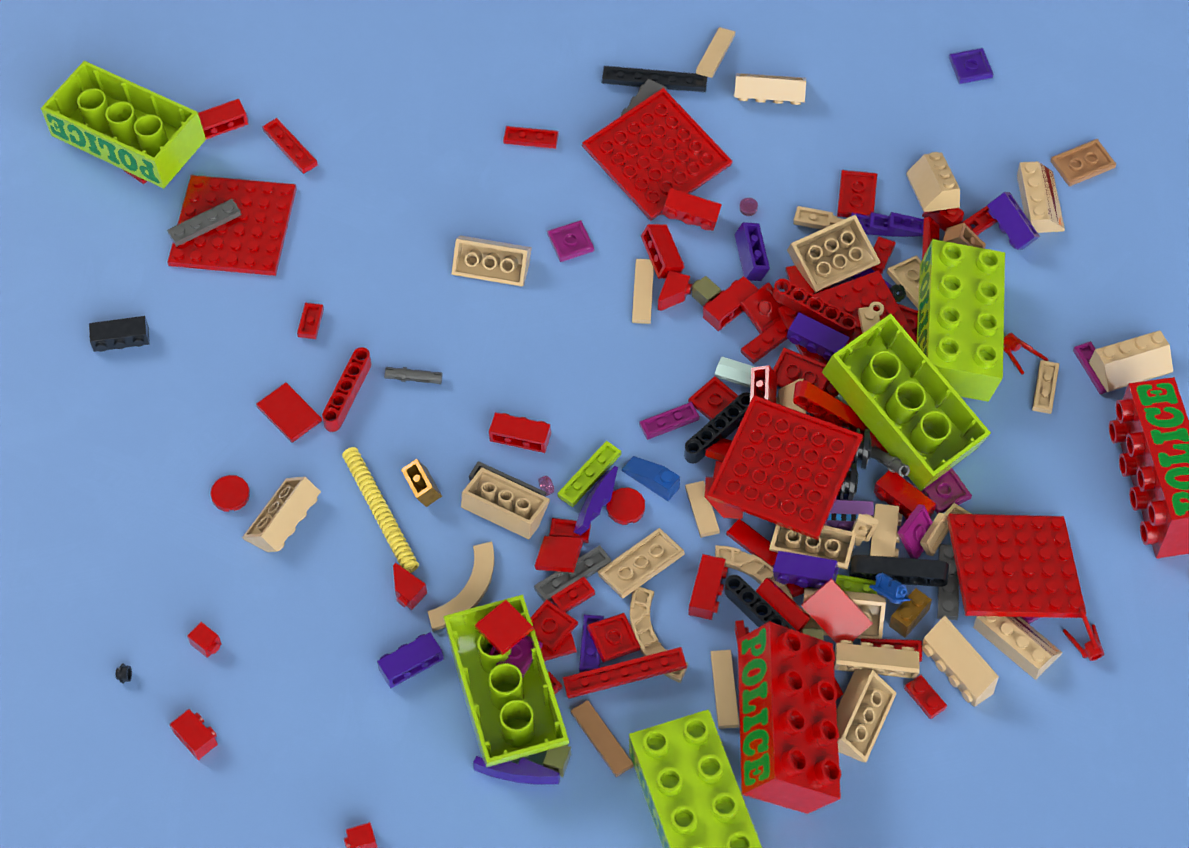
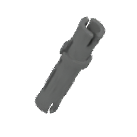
M407 367L385 368V379L441 384L442 372L407 369Z
M877 446L871 447L870 457L885 465L890 472H896L901 477L909 474V466L902 463L898 457H892Z

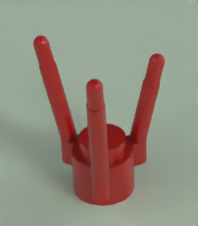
M1008 333L1004 337L1005 347L1003 351L1008 354L1021 374H1024V371L1011 353V351H1018L1021 346L1039 358L1048 361L1047 357L1034 350L1032 346L1020 340L1013 333Z
M1081 609L1080 613L1091 641L1085 643V649H1083L1066 629H1063V633L1081 652L1083 658L1088 657L1089 661H1094L1104 656V650L1101 646L1096 626L1092 624L1090 627L1085 612Z

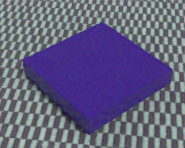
M983 48L949 55V60L959 84L993 78V71Z

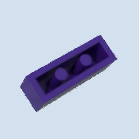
M1003 192L987 204L990 209L988 210L992 218L997 219L1000 230L1008 235L1010 238L1009 243L1014 249L1023 250L1040 237L1010 192Z
M743 222L734 234L743 275L749 281H762L770 267L760 224Z
M801 313L797 314L787 334V339L790 342L805 347L811 353L823 356L827 361L830 360L833 354L845 347L850 338Z
M778 551L773 568L774 580L781 584L790 583L802 588L812 587L817 589L822 587L831 578L836 582L839 572L837 560Z
M431 632L418 636L409 644L401 645L393 653L383 655L377 661L380 673L391 689L444 660L442 649Z

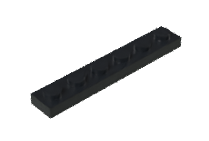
M604 66L602 84L640 87L650 79L667 87V89L706 92L708 77L696 73Z

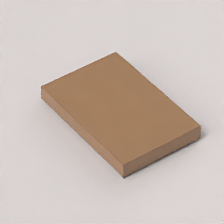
M1098 139L1051 157V163L1069 187L1116 167V163Z

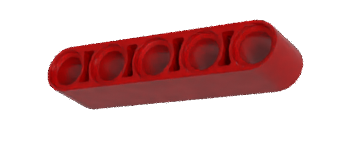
M778 279L775 282L773 298L777 302L848 337L854 335L857 320L854 316L787 279Z
M364 347L357 348L353 352L322 413L325 429L329 432H335L342 426L371 368L370 353Z
M796 382L793 403L821 420L837 426L850 427L851 431L856 432V429L860 428V434L864 437L865 428L868 429V427L850 406L810 382Z

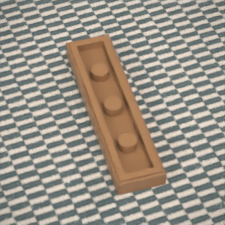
M588 700L571 710L572 716L615 777L633 767L630 758Z

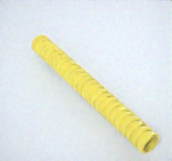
M351 447L346 449L342 457L355 482H357V486L362 492L365 501H367V505L372 511L374 518L377 520V524H379L384 537L387 539L395 558H397L401 567L410 573L414 572L419 567V563L416 561V557L411 551L408 542H406V538L401 532L398 523L393 518V514L388 508L385 499H383V495L373 480L370 471H368V467L363 461L358 448Z

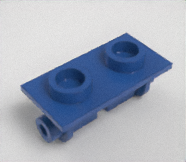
M884 573L877 574L876 585L869 586L878 595L885 596L892 603L900 604L903 601H910V598L905 596L907 594L906 586Z

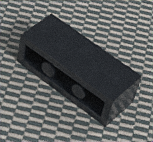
M145 316L89 323L90 344L93 352L149 345V326Z

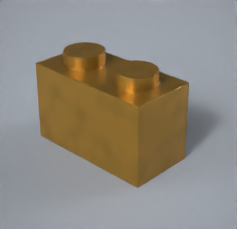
M418 459L401 469L415 497L425 507L442 497L428 469Z
M917 588L908 596L910 601H904L891 615L889 627L904 638L908 636L930 610L932 599Z

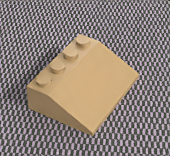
M856 215L791 243L787 249L794 265L815 293L881 263Z

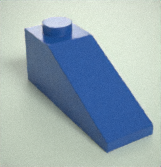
M633 456L622 468V472L667 501L680 488V476L665 466Z

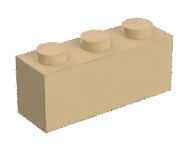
M876 503L874 518L879 520L871 536L870 556L898 557L899 549L895 548L896 543L900 542L897 526H901L902 522L899 506Z

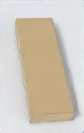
M1040 360L1032 411L1052 413L1059 363Z
M700 481L686 484V493L700 538L719 534L720 530L712 505L705 498V482Z

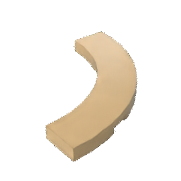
M492 542L473 546L474 566L472 574L462 591L443 606L428 611L432 632L446 627L444 622L445 615L475 608L481 601L492 580L494 569Z
M715 545V557L726 559L725 567L747 574L760 585L765 578H770L793 600L786 584H781L774 580L773 567L754 554L750 555L738 548Z
M639 587L633 591L631 598L630 624L640 645V651L644 656L667 651L660 644L651 625L650 608L654 591ZM687 668L664 675L681 683Z

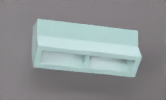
M721 357L715 371V377L751 388V368L754 366Z

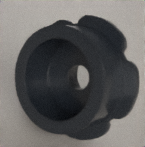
M895 284L889 288L896 302H901L905 298L906 292L903 285Z
M124 663L115 672L116 679L120 683L130 682L132 678L131 666H125Z

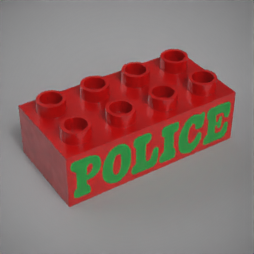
M1175 377L1128 383L1123 399L1116 401L1117 418L1109 422V435L1112 443H1120L1123 451L1119 456L1121 474L1123 477L1131 476L1134 487H1131L1129 491L1130 503L1134 511L1141 510L1144 521L1140 523L1142 541L1144 545L1152 544L1156 558L1189 554V419Z
M768 622L738 639L742 795L805 814L841 799V769L839 767L838 752L839 730L836 713L837 691L835 688V652L833 650V643L772 622Z

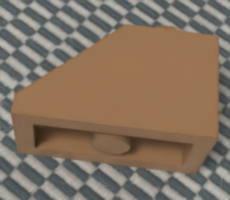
M965 223L947 228L943 239L946 242L984 249L986 246Z

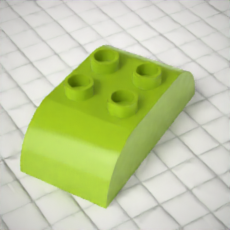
M523 594L504 599L532 625ZM504 600L444 616L454 663L486 767L569 744L568 735L535 631L533 630L527 635L532 640L533 662L522 678L520 670L512 664L496 666V663L505 662L509 658L512 648L504 655H488L493 645L475 628L477 622Z

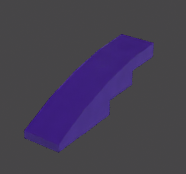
M871 212L870 216L851 213V216H857L867 235L887 237L923 236L924 219L894 212H891L889 216Z
M614 466L594 486L579 513L574 533L581 535L590 528L591 521L600 515L601 508L611 501L618 467Z
M476 756L473 761L474 771L502 780L535 785L559 784L560 782L559 772L523 757L518 764L508 761L486 767L483 758Z

